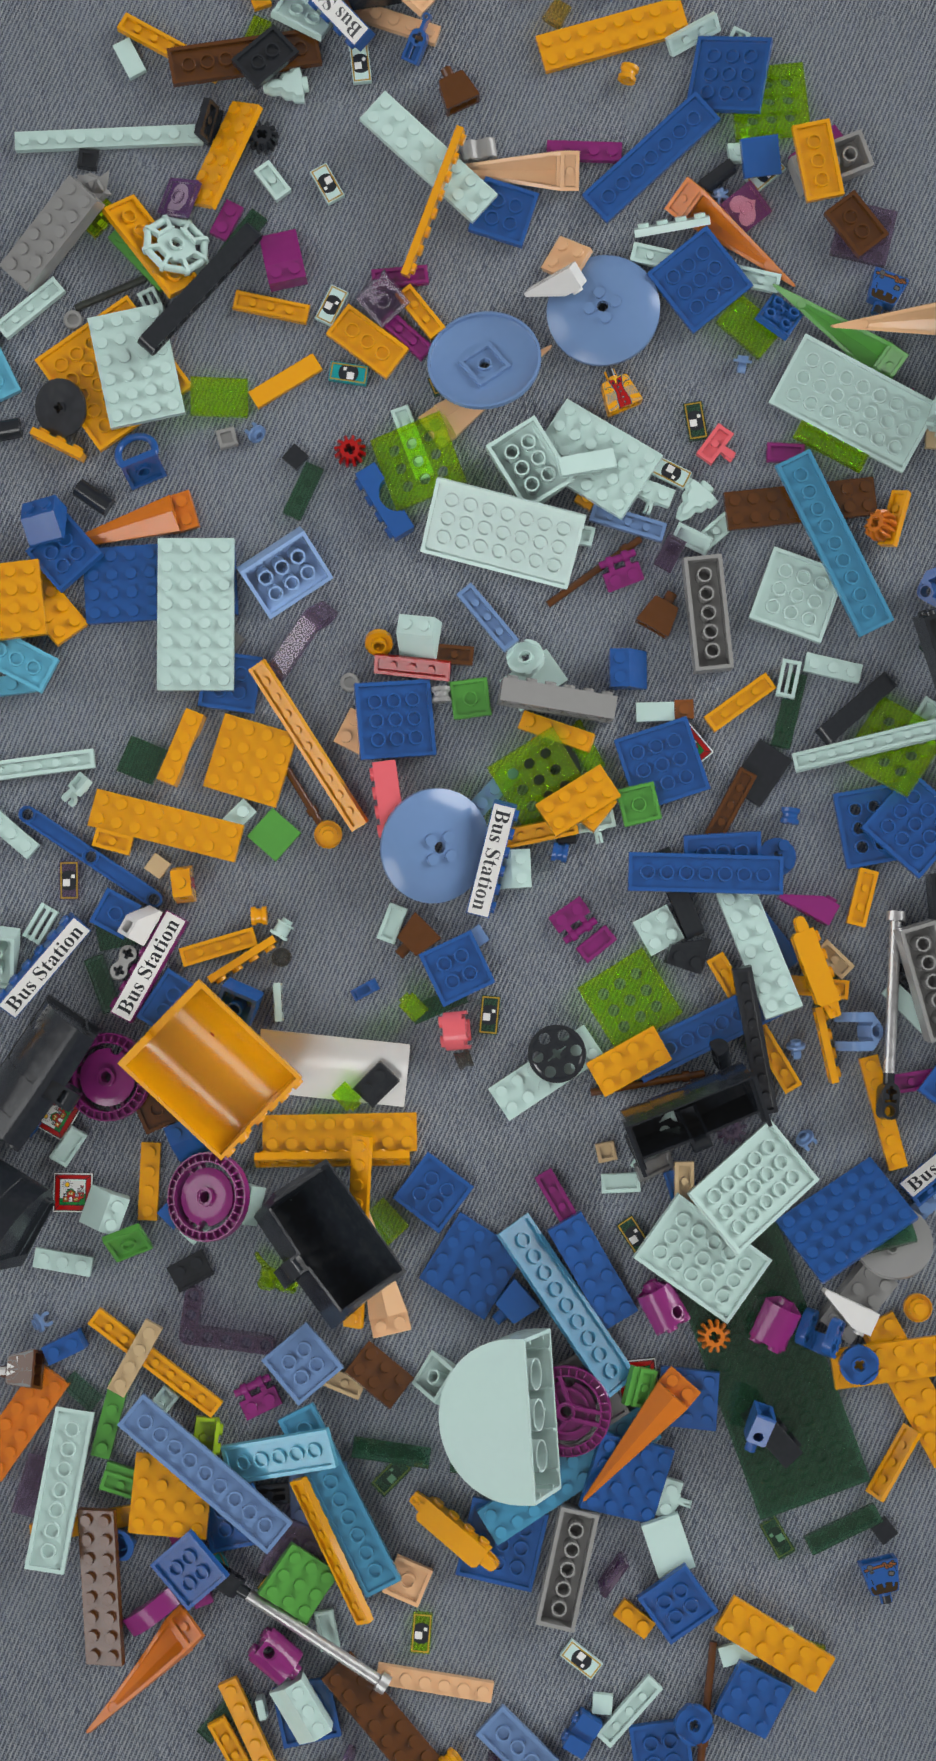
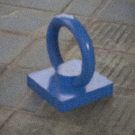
M133 433L124 437L117 444L114 452L115 461L121 468L132 490L167 476L158 457V444L152 436L146 433ZM137 440L149 443L151 450L125 461L123 460V449L129 443Z

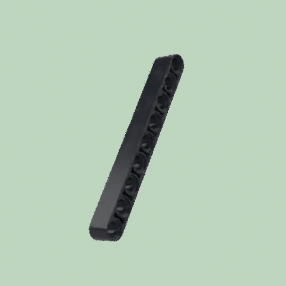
M249 222L245 223L144 331L137 343L150 355L154 356L258 245L263 234Z

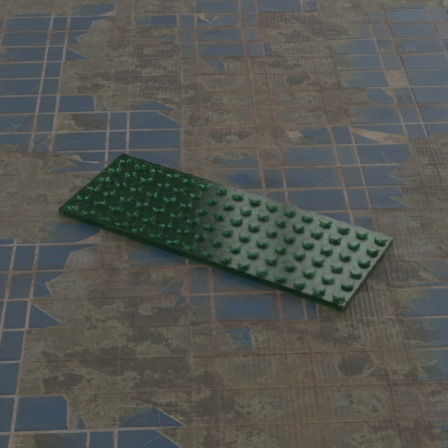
M776 1222L771 1224L751 1243L752 1246L772 1259V1262L730 1322L726 1324L725 1329L730 1330V1334L726 1335L730 1338V1342L724 1341L727 1346L725 1349L719 1346L720 1352L717 1353L714 1347L712 1353H710L708 1347L705 1349L701 1347L703 1342H698L697 1340L698 1337L702 1336L697 1333V1330H704L701 1323L708 1326V1319H711L714 1324L715 1319L719 1318L678 1290L680 1299L691 1317L688 1321L706 1370L720 1371L718 1404L760 1520L870 1481L838 1390L834 1388L833 1375L826 1356L795 1343V1335L807 1304ZM782 1296L794 1302L801 1314V1318L788 1342L785 1352L782 1351L777 1354L768 1350V1345L763 1343L757 1344L751 1341L749 1333L754 1326L765 1298ZM715 1332L711 1333L712 1336L709 1335L713 1340L718 1336ZM754 1400H758L761 1403L765 1402L767 1405L772 1406L775 1417L778 1416L788 1428L787 1433L791 1431L802 1444L799 1448L803 1454L786 1469L766 1446H758L755 1453H750L744 1449L747 1442L744 1435L746 1423L740 1415L753 1404Z

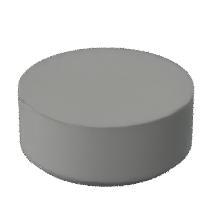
M70 310L65 313L63 321L69 330L76 331L82 327L83 317L78 311Z
M346 673L340 679L341 688L349 693L354 692V683H359L358 677L353 673Z

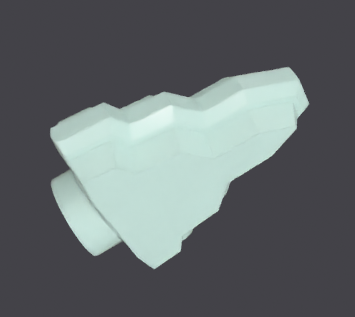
M300 67L292 68L289 72L282 73L279 79H272L265 83L263 90L265 94L270 96H281L285 101H293L294 104H304V93H309L308 77H302Z
M689 478L684 485L683 502L678 507L676 519L682 522L690 519L695 513H702L707 508L712 509L718 503L712 494L714 491L713 487L704 480L699 483Z

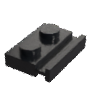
M204 97L194 134L202 142L207 143L208 147H211L218 133L224 111L220 110V107L211 98Z
M379 1061L353 1087V1090L373 1108L400 1082V1079Z
M202 1249L167 1267L179 1293L215 1274Z

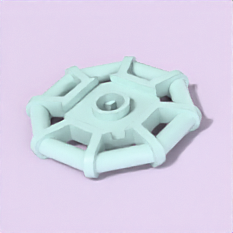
M165 214L152 224L144 226L142 252L159 267V271L184 274L186 277L190 276V273L201 266L208 264V244L210 240L208 236H204L192 223L191 219L184 220L169 217ZM162 226L165 227L164 229H162V230H160V231L157 230V229H159V228L162 227ZM152 236L157 238V243L151 244ZM172 242L175 244L179 243V247L174 246ZM195 245H200V252L196 251ZM154 251H158L165 259L162 261ZM189 259H196V261L188 265L187 261Z

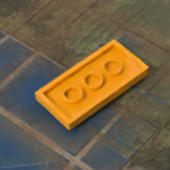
M830 118L792 125L791 131L806 203L843 196L845 192Z
M349 303L326 332L327 337L369 366V368L385 380L389 378L409 351L407 346Z
M41 571L47 633L56 646L59 647L86 628L88 624L64 593H61Z
M601 764L535 804V807L557 838L621 798V794Z
M652 1025L586 1062V1065L604 1097L671 1061L672 1058Z

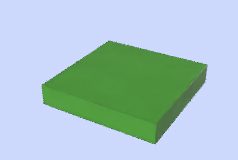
M487 677L449 682L454 720L492 715Z
M654 781L618 789L621 794L618 802L624 827L662 819Z
M272 808L247 837L277 862L301 835V832Z
M139 1223L102 1237L104 1245L116 1262L153 1249L152 1242Z

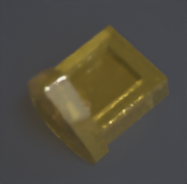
M554 0L547 12L542 16V20L555 29H562L564 21L571 12V6L561 0Z

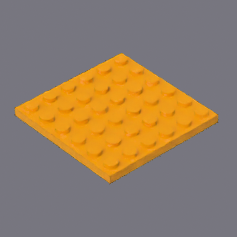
M126 295L97 316L133 309L136 306ZM88 322L34 359L49 381L57 378L67 379L74 382L81 389L87 405L86 418L82 427L101 453L141 425L111 430ZM175 362L183 396L194 387Z

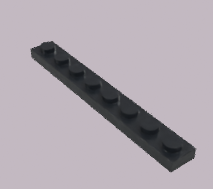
M746 965L731 968L750 1071H754L757 1076L768 1113H777L778 1107L752 966Z

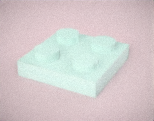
M667 904L632 922L650 956L669 947V944H674L684 939Z

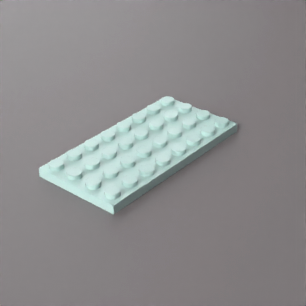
M805 333L768 403L902 474L927 430L926 420L933 400Z
M437 477L420 552L567 590L586 515Z
M158 538L157 691H234L235 539Z

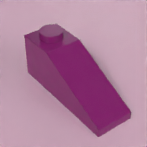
M793 894L776 896V899L824 926L830 925L840 907L836 903L837 900L829 895H826V897Z

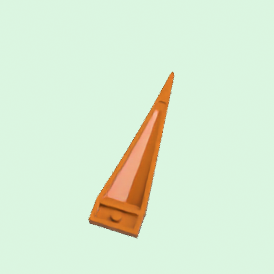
M686 177L664 209L674 217L686 216V218H692L696 213L705 212V215L710 216L711 225H707L724 247L765 271L782 274V281L792 287H796L795 283L711 195L690 177ZM705 226L694 227L693 229L699 232Z
M186 490L165 496L86 532V535L95 545L184 533L200 528L191 492Z
M672 1365L655 1384L624 1436L585 1494L583 1502L591 1497L680 1417L701 1394V1391Z
M179 1605L165 1619L136 1665L86 1730V1733H91L189 1654L205 1637V1634L183 1605Z

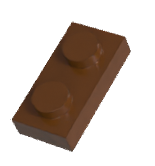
M439 644L436 660L451 661V665L473 667L474 647Z

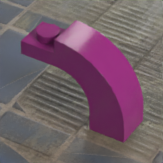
M166 1586L150 1601L135 1608L123 1620V1623L133 1636H137L167 1616L180 1604V1601Z

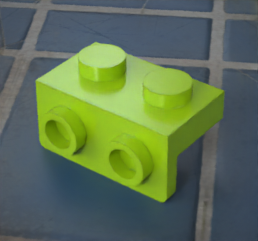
M196 1415L193 1436L215 1455H220L221 1443H218L219 1435L222 1436L223 1423H220L219 1417L210 1418L209 1416Z

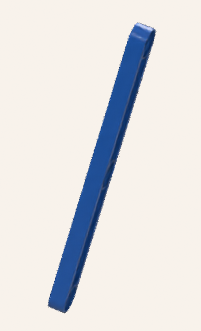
M23 806L19 810L18 816L22 822L146 905L158 908L163 904L164 897L159 891L35 808ZM27 809H31L33 812V817L29 820H25L23 817V813ZM93 851L96 854L94 862L87 861L86 855L88 852ZM152 894H157L160 897V901L156 905H152L149 901Z

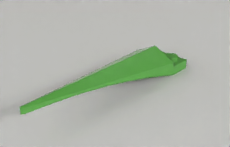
M773 284L777 291L849 357L892 379L909 356L907 352L892 342L868 330L830 327L832 324L849 320L777 284Z

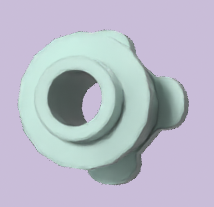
M284 917L282 920L278 918V923L269 932L287 941V935L291 929H294L291 926L293 922Z

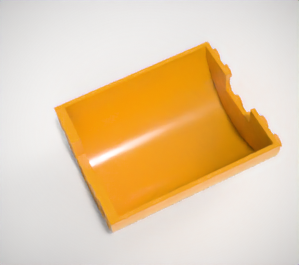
M200 979L161 1016L117 1063L220 1160L225 1156L229 1158L236 1150L234 1147L238 1143L242 1145L248 1139L249 1134L252 1132L250 1128L254 1124L258 1126L265 1119L268 1110L272 1112L278 1106V1102L282 1104L290 1096L292 1088L296 1090L303 1083V1080H301L302 1075Z

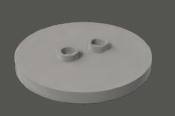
M914 1211L919 1217L918 1220L861 1258L862 1264L875 1275L890 1280L907 1279L923 1270L932 1254L933 1237L928 1224L921 1215Z

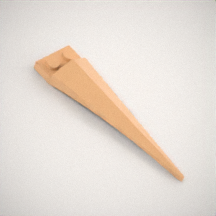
M558 150L465 163L481 179H485L486 176L505 183L557 191H579V150Z
M936 302L832 324L830 327L936 335Z
M552 345L541 349V357L551 349ZM445 399L419 416L418 420L437 446L442 449L454 441L486 409H469L453 404Z
M369 1211V1220L375 1227V1224ZM396 1281L367 1300L373 1339L412 1329L408 1311Z

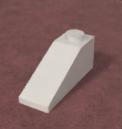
M574 261L529 287L524 295L526 297L567 296L571 293L576 295L583 290L582 286L587 280Z
M822 1287L821 1291L848 1325L853 1328L852 1332L862 1337L865 1334L871 1337L880 1314Z

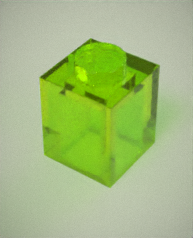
M407 992L399 999L401 1003L398 1006L414 1023L429 1010L413 992L410 995Z
M346 1082L331 1094L347 1112L350 1110L354 1112L361 1105L360 1100L362 1098Z

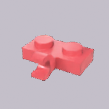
M718 423L697 451L696 456L712 466L720 454L731 463L736 453L726 446L734 436V433Z

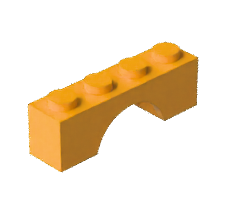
M188 708L185 709L156 779L178 788L185 771V764L190 750L197 737L200 736L207 719L203 714Z

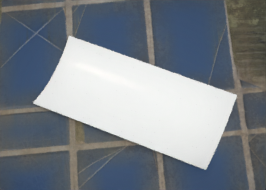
M261 1029V1037L302 1075L301 1080H303V1083L296 1090L292 1088L289 1095L367 1103L353 1090V1087L381 1061L400 1079V1082L377 1104L404 1107L410 1044Z

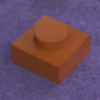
M693 699L673 701L675 720L687 716V719H694Z

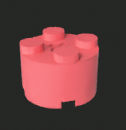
M467 1010L445 1012L442 1016L438 1017L439 1028L443 1030V1036H440L441 1047L446 1048L447 1051L471 1049V1045H468V1041H471L470 1020L465 1019V1015L468 1014Z

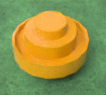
M383 629L370 631L365 638L366 650L372 655L376 653L388 654L393 647L391 634Z
M332 820L320 822L314 831L315 841L322 848L330 849L336 847L342 839L341 827Z
M912 1293L903 1302L905 1316L914 1322L927 1320L933 1310L929 1298L921 1293Z

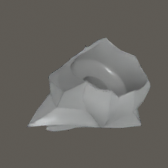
M109 170L102 176L91 172L85 175H77L78 180L101 202L106 197L112 195L107 189Z

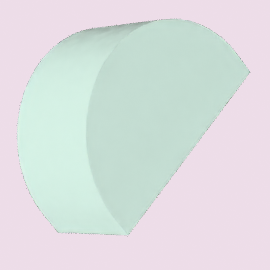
M550 1328L516 1331L472 1350L452 1370L442 1391L439 1406V1428L442 1443L451 1464L463 1480L473 1489L499 1503L517 1506H536L561 1489Z

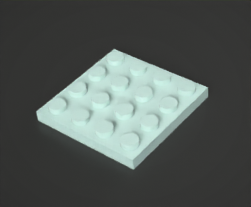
M774 546L748 619L820 644L838 594L822 563Z

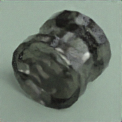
M277 948L272 953V962L276 966L285 967L292 960L291 952L286 948Z
M464 1049L461 1053H453L460 1071L464 1070L467 1066H474L469 1049Z

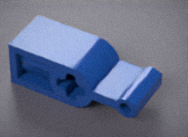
M427 12L422 16L423 21L420 28L414 29L410 33L401 59L418 67L429 41L426 29L432 21V15ZM421 34L423 41H419L417 44L415 37Z

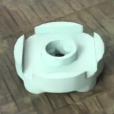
M525 639L524 642L515 644L507 651L506 659L510 670L514 674L531 678L544 665L545 654L538 642ZM529 655V659L523 661L522 656L526 657Z

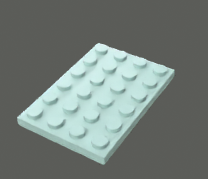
M162 302L87 318L111 430L186 414L170 339L154 356L150 355L137 343L144 331L164 311Z
M566 399L545 431L560 457L613 448L617 462L615 469L573 476L575 481L569 484L567 488L620 520L624 518L663 458L661 453L569 399Z
M765 1122L687 1193L736 1255L745 1250L819 1181V1178L773 1122L771 1127H768Z
M678 1192L632 1256L726 1324L730 1322L772 1262V1259L751 1244L739 1255H736L698 1207Z

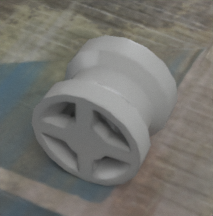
M450 686L431 687V692L433 693L432 703L443 704L451 702L449 697Z

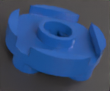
M772 838L762 844V855L774 856V852H777L784 856L783 875L787 874L795 866L796 852L789 841L781 838Z
M861 1344L852 1345L845 1349L838 1361L842 1376L852 1384L867 1385L877 1377L879 1372V1359L869 1347ZM857 1360L859 1362L863 1360V1369L854 1368Z
M686 1703L677 1712L673 1728L678 1738L684 1744L693 1747L700 1743L704 1744L711 1738L714 1724L710 1712L704 1706L696 1703ZM697 1720L698 1727L690 1729V1723Z

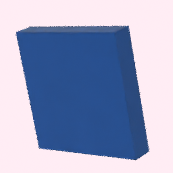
M778 134L739 140L743 179L782 174Z
M773 293L755 320L786 341L804 314Z

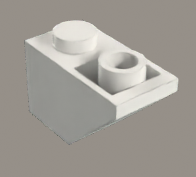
M148 905L125 916L117 932L144 946L163 912Z

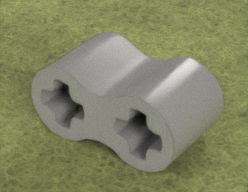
M485 137L478 140L468 139L465 140L463 146H460L464 163L498 158L496 141L493 137Z
M125 945L120 949L118 961L111 966L109 971L110 977L113 980L121 981L126 977L127 967L135 960L137 955L133 946ZM127 950H130V955L133 957H128V959H125L124 954L122 952H127ZM118 967H121V972L124 974H119V976H116L115 971L113 969H118Z

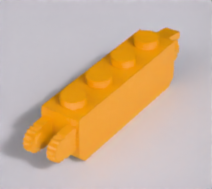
M796 916L793 919V927L796 933L792 934L790 941L815 1005L823 1007L829 1019L836 1018L841 1015L838 1001L841 1000L840 995L842 993L838 984L835 985L833 977H835L832 967H828L826 959H828L826 950L820 946V934L818 930H814V927L809 928L805 917Z
M418 1490L412 1495L409 1502L418 1511L416 1514L417 1521L471 1568L481 1565L491 1572L499 1566L500 1561L491 1552L493 1547L490 1545L489 1540L474 1532L475 1529L470 1524L460 1520V1516L455 1511L446 1508L440 1498L434 1496L429 1498Z

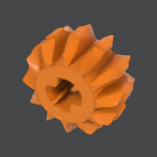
M876 509L875 513L870 512V518L866 519L867 524L863 526L866 529L865 534L874 541L885 542L886 538H891L892 532H896L894 530V527L898 525L895 521L896 517L887 509Z
M708 1319V1326L701 1323L704 1330H697V1333L702 1335L697 1340L698 1342H703L701 1345L703 1349L708 1347V1351L712 1353L715 1347L718 1353L720 1352L719 1346H722L724 1349L727 1347L724 1341L730 1342V1338L726 1336L730 1334V1330L725 1329L726 1324L724 1322L720 1324L719 1319H715L714 1324L711 1319ZM712 1332L718 1334L714 1340L709 1337V1335L712 1336Z

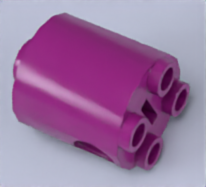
M653 1278L643 1284L642 1292L636 1298L657 1336L666 1331L671 1333L678 1329L677 1325L679 1323L682 1324L691 1319L673 1285L666 1280L658 1282L657 1278Z
M782 1296L765 1298L754 1326L749 1333L751 1335L750 1340L757 1344L763 1343L768 1345L767 1349L774 1353L785 1352L788 1342L801 1318V1314L794 1302Z
M267 1626L260 1634V1641L257 1644L254 1642L247 1651L249 1653L248 1660L277 1685H281L287 1677L294 1680L301 1671L302 1667L298 1663L303 1656V1651L277 1629ZM268 1646L273 1648L269 1653L263 1651Z

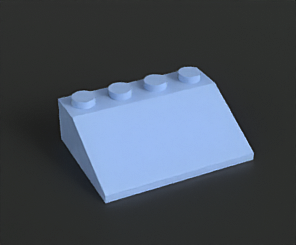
M300 526L236 567L269 619H272L333 579L332 574Z

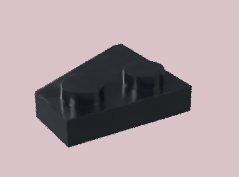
M703 938L701 940L669 944L664 963L701 974L712 939Z

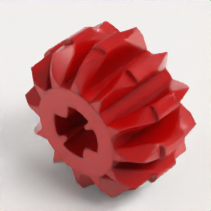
M345 435L344 442L338 439L339 446H335L334 450L337 452L335 458L339 459L340 465L345 463L346 468H349L350 463H352L355 468L357 467L356 461L363 463L361 457H366V452L363 451L366 449V446L361 444L362 440L360 438L355 441V436L352 435L350 440H348V437ZM351 448L353 454H349L347 449Z

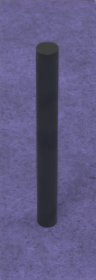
M144 275L74 304L76 311L83 310L146 283Z

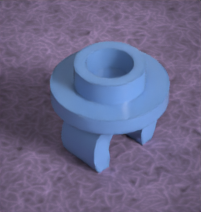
M719 187L713 190L711 197L720 205L721 198L724 201L728 198L725 194L729 190Z
M738 355L737 359L733 358V361L738 362L737 373L745 374L746 363L752 364L749 356Z
M252 422L251 424L254 427L250 431L247 429L244 431L252 443H258L263 440L266 431L262 425Z
M792 1039L786 1044V1049L791 1050L793 1060L801 1059V1050L805 1049V1043L801 1042L800 1039Z
M809 1129L800 1131L796 1137V1143L807 1151L810 1150L808 1144L812 1141L817 1144L814 1133Z
M49 1312L33 1315L31 1322L35 1330L43 1332L45 1327L53 1324V1321L44 1322V1316L48 1315Z

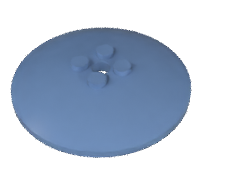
M613 255L590 257L581 271L587 280L582 286V291L576 295L571 293L567 296L548 298V327L558 347L572 359L591 366L617 365L636 356L652 339L660 318L659 295L655 284L646 275L647 273L634 262ZM601 303H605L608 305V308L605 311H599L598 306Z
M494 311L475 312L450 322L445 326V329L437 334L428 352L427 367L429 377L435 389L453 404L469 409H493L515 401L533 385L541 367L540 345L533 331L521 320L511 315ZM483 363L490 364L487 368L480 367Z
M443 788L421 790L401 801L389 815L380 840L382 866L393 886L405 896L423 903L450 901L470 889L474 883L487 831V825L482 813L464 795ZM438 842H441L443 845L440 852L435 851V845Z

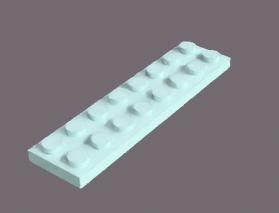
M384 91L360 117V122L433 188L448 148L391 95ZM458 159L457 164L452 165L451 172L453 173L450 182L444 186V199L473 224L496 199L498 194L463 161Z
M715 893L743 965L752 966L757 998L765 1019L768 1020L802 1008L803 1004L758 894Z
M59 1406L55 1408L24 1569L60 1575L65 1574L95 1412Z

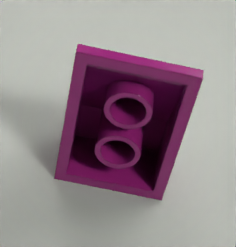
M296 229L264 235L260 245L271 292L308 284Z

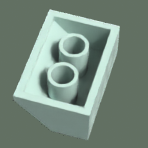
M303 1671L294 1680L289 1679L269 1692L299 1745L315 1742L332 1731L333 1721Z

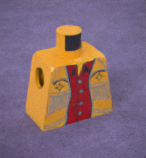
M614 368L604 372L607 381L602 383L601 393L608 418L641 405L643 398L627 374L617 376Z
M193 865L172 868L170 870L173 899L177 904L197 902Z

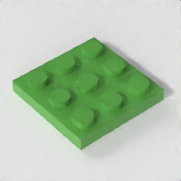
M291 1541L257 1592L261 1597L307 1623L335 1579L326 1562Z

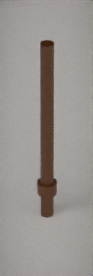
M637 536L629 543L621 545L619 550L610 556L613 557L621 554L620 552L623 550L629 551L643 541ZM599 564L568 585L567 590L563 589L547 600V605L552 607L605 568L600 569Z
M289 766L287 777L307 808V814L318 825L323 821L319 815L320 811L316 805L312 804Z
M704 1069L691 1072L685 1070L679 1074L656 1077L645 1083L643 1080L633 1081L615 1092L682 1081V1083L690 1082V1079L704 1077L705 1072ZM599 1087L590 1089L591 1096L603 1094Z
M713 1640L709 1642L703 1706L709 1712L717 1651V1641ZM709 1740L704 1744L700 1743L697 1745V1761H705L706 1747H708Z

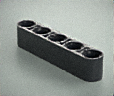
M884 671L819 727L815 733L826 745L831 744L898 685Z
M667 846V847H665V848H663V849H660V850H658V851H655V852H653V853H672V852H671L670 848ZM666 892L685 939L689 940L705 933L690 894L687 892Z

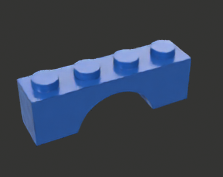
M375 462L355 473L357 480L354 482L360 491L364 490L367 495L364 497L369 507L373 506L376 512L374 514L379 523L383 522L386 526L384 531L389 539L393 538L397 542L415 531L414 525L405 510H390L381 502L380 491L385 484V478Z

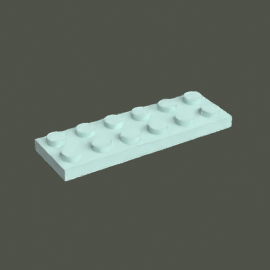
M584 1025L575 1030L582 1038L586 1048L585 1063L577 1075L588 1069L586 1062L602 1054V1051ZM569 1035L561 1039V1041H566ZM573 1045L570 1049L573 1056L580 1055L581 1047ZM566 1046L559 1050L553 1049L554 1054L548 1061L555 1057L560 1059L562 1057L560 1053ZM540 1053L534 1057L533 1061L536 1063L541 1062L543 1054ZM528 1061L489 1087L488 1090L510 1121L568 1081L552 1083L543 1080L532 1070ZM572 1063L565 1064L564 1072L572 1074L575 1070ZM549 1066L545 1069L547 1077L555 1076L556 1070L554 1067Z

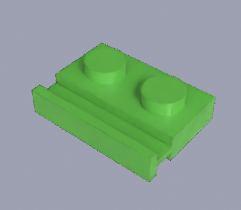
M630 1365L621 1403L626 1406L641 1408L655 1386L658 1371Z
M108 1460L99 1489L131 1499L134 1468Z

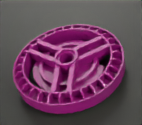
M117 1033L99 1034L87 1054L97 1046L105 1043L115 1044L124 1049L118 1055L112 1052V1048H103L93 1052L87 1057L85 1062L82 1060L69 1083L81 1091L83 1089L85 1095L92 1102L110 1107V1111L99 1109L92 1105L84 1094L81 1096L75 1107L87 1117L97 1121H117L129 1117L143 1105L149 1094L138 1083L134 1095L126 1103V1099L131 1095L136 1081L117 1063L137 1042ZM108 1072L111 1074V1080L109 1082L106 1079V1074ZM118 1104L121 1105V1108L119 1109L116 1108V1105Z
M212 1152L198 1153L184 1160L174 1172L167 1191L168 1211L173 1223L182 1234L190 1239L201 1242L219 1241L233 1234L244 1221L250 1203L249 1183L242 1168L230 1157L227 1158L225 1156L220 1160ZM214 1163L222 1167L232 1179L234 1189L225 1173L216 1168L206 1167L205 1164ZM234 1205L230 1216L220 1227L211 1231L202 1230L206 1222L208 1223V1226H214L221 1223L229 1215L232 1206Z
M558 1365L553 1367L554 1378L558 1377L559 1382L554 1383L558 1439L564 1441L577 1440L585 1436L593 1426L597 1427L595 1433L584 1442L573 1445L558 1443L559 1457H577L593 1450L605 1437L611 1423L612 1405L605 1387L589 1371L575 1365ZM563 1377L578 1379L590 1387L598 1400L600 1410L596 1409L595 1400L587 1388L577 1382L573 1386H568ZM563 1406H568L571 1409V1415L568 1416L563 1413ZM596 1415H600L599 1422L595 1421Z

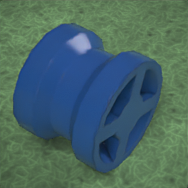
M782 807L781 812L783 815L780 818V823L799 825L797 818L801 809Z
M554 842L551 861L560 860L562 863H566L569 844L559 845L558 842Z

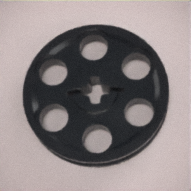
M550 1025L542 1028L533 1036L528 1047V1060L532 1070L543 1080L552 1083H562L573 1079L583 1068L586 1059V1048L582 1038L576 1031L564 1025ZM566 1030L569 1033V1038L566 1041L559 1040V1031ZM542 1033H547L550 1036L548 1044H541L539 1042V1036ZM573 1045L581 1047L580 1055L573 1056L570 1049ZM566 1046L560 1053L562 1056L560 1059L555 1057L548 1061L554 1054L553 1049L559 1050ZM536 1051L543 1054V1060L539 1063L534 1062L532 1059V1055ZM572 1063L575 1070L572 1074L564 1072L565 1064ZM549 1066L554 1067L556 1070L555 1076L551 1078L545 1075V1069Z

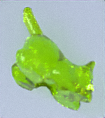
M256 1251V1260L262 1266L257 1281L258 1287L265 1291L277 1288L280 1292L294 1294L298 1282L284 1289L274 1274L276 1269L269 1266L259 1252Z

